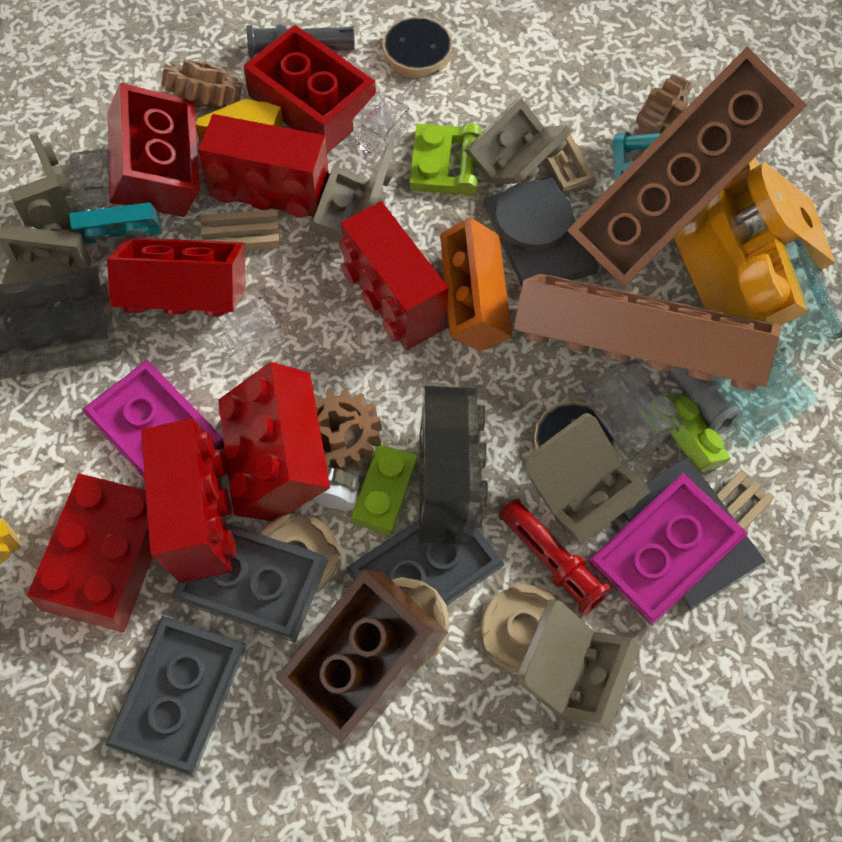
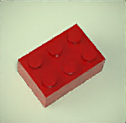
M296 24L243 66L248 96L254 101L268 102L272 105L280 106L283 122L292 129L325 135L327 153L377 111L375 80Z
M120 83L107 112L110 203L126 206L150 202L160 213L185 217L200 191L194 100L190 101L186 98Z
M212 114L198 149L209 196L215 197L224 203L237 201L251 204L259 210L272 208L287 211L290 215L298 218L314 216L329 175L325 135Z
M380 201L376 205H372L340 222L342 240L339 241V247L344 262L341 263L342 272L350 284L357 283L362 289L361 295L367 308L372 313L378 311L384 319L382 323L388 337L393 342L399 340L407 351L446 329L449 287L385 204Z
M127 237L107 258L110 307L123 308L127 313H142L148 309H164V313L170 315L185 314L189 310L204 311L205 315L213 317L225 316L229 312H234L246 287L245 242Z
M270 361L218 399L224 453L229 477V492L234 515L272 521L282 515L289 514L330 489L310 372Z
M194 418L142 428L141 437L151 556L179 583L232 573L230 557L236 555V545L232 531L227 530L226 516L231 515V502L227 490L222 487L221 476L227 474V465L223 451L221 449L216 450L210 433L203 432Z
M78 473L27 593L29 599L41 611L125 632L153 558L150 552L146 490Z

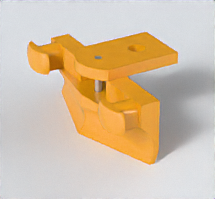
M756 157L674 237V241L705 309L781 326L809 312L786 244L819 269H824L835 263L813 200L765 161L758 165ZM760 213L768 228L750 237L745 221Z

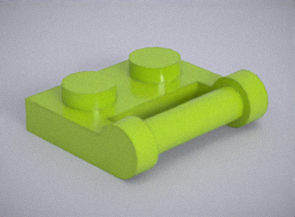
M417 123L409 190L474 195L477 191L478 183L477 178L474 176L475 163L466 154L464 149L482 133V128L475 123H466L461 127ZM452 143H462L460 175L457 177H448Z

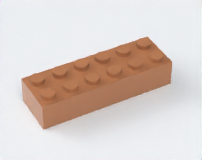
M746 46L567 231L624 287L806 108L807 104Z
M540 273L523 280L513 329L525 332L524 338L531 341L547 343L549 338L565 341L564 347L567 349L588 352L589 347L605 350L604 356L610 359L629 361L630 356L647 360L646 366L653 369L671 371V367L675 366L688 369V376L696 379L713 381L714 376L731 379L730 385L733 387L756 391L757 385L767 387L781 325Z

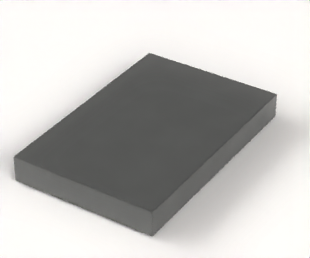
M554 177L538 181L550 184L560 190ZM504 192L484 198L483 205L496 233L500 236L501 244L521 286L523 280L540 273L577 280L598 272L599 265L596 259L569 232L561 244L548 251L533 253L524 251V247H519L516 244L513 247L506 243L498 233L495 222L498 200ZM572 216L571 226L576 221L574 216Z
M688 456L647 481L646 485L650 493L639 500L632 509L622 513L627 521L630 522L684 473L733 520L735 519ZM747 536L682 599L690 611L762 567L766 561Z
M452 497L346 568L353 580L358 577L363 569L383 572L391 580L403 577L423 581L437 590L447 606L502 568L504 562Z
M227 524V530L232 531L236 545V555L230 557L232 573L184 583L178 582L172 598L177 602L295 643L328 564V558L326 555Z
M161 616L105 745L108 748L194 778L246 650V644Z

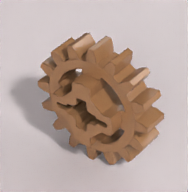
M188 59L183 61V65L177 63L165 64L161 79V86L165 87L164 90L174 92V95L186 98L190 101L194 100V107L198 108L212 107L219 109L222 103L226 105L240 101L243 83L239 82L238 78L229 77L227 70L220 69L215 63Z
M672 74L670 79L667 78L662 89L653 88L636 117L635 123L639 127L636 134L663 132L687 108L688 104L686 102L688 101L687 96L691 91V82L676 74Z
M329 388L326 392V398L320 399L314 393L327 468H339V470L347 473V466L353 465L360 471L363 469L361 459L365 457L373 460L375 458L373 446H381L382 444L379 431L383 429L374 403L366 405L365 397L362 393H359L352 399L349 388H344L340 396H335L333 390Z

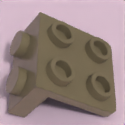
M520 98L507 107L464 151L492 184H516L520 182L525 184L540 171L538 165L547 156L548 158L555 156L566 146L567 142L565 139L571 134L572 130L567 124L544 127L523 99Z
M37 132L29 134L47 177L9 190L12 201L24 225L52 231L65 229L76 233L71 229L69 213L79 212V209L72 194L64 196V194L70 193L71 190L60 166L52 168V166L59 164L50 142L42 144Z
M386 147L369 180H365L333 165L309 230L339 243L342 240L340 222L372 205H376L380 201L384 203L387 193L382 192V186H388L396 168V165L390 162L394 150Z
M2 225L0 243L9 258V262L0 287V318L61 326L71 325L75 319L91 263V258L81 234L65 229L52 231L36 229L29 225Z
M589 413L581 415L526 456L522 462L523 469L556 521L580 544L599 534L606 525L625 511L632 509L639 500L650 493L645 481L622 464L597 419Z
M551 599L546 604L528 651L522 660L518 673V682L561 719L609 731L640 645L630 637L594 632L562 601Z

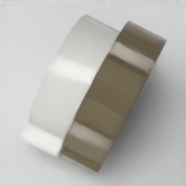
M327 468L330 489L313 498V501L321 506L339 511L353 510L357 501L359 480L350 473L339 469Z

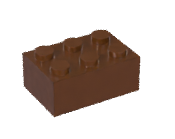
M363 569L277 675L276 679L341 744L360 740L449 632L383 572Z

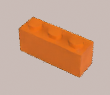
M469 217L440 234L444 280L449 287L450 337L478 351H483L512 338L500 236Z

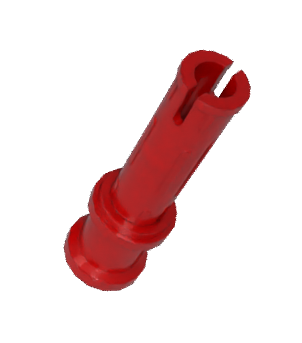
M519 498L510 501L500 511L498 517L501 521H504L527 548L552 573L551 579L553 584L557 588H564L578 603V611L583 616L589 614L607 598L612 588L607 583L601 584L585 567L586 561L582 556L577 554L571 555L522 504Z

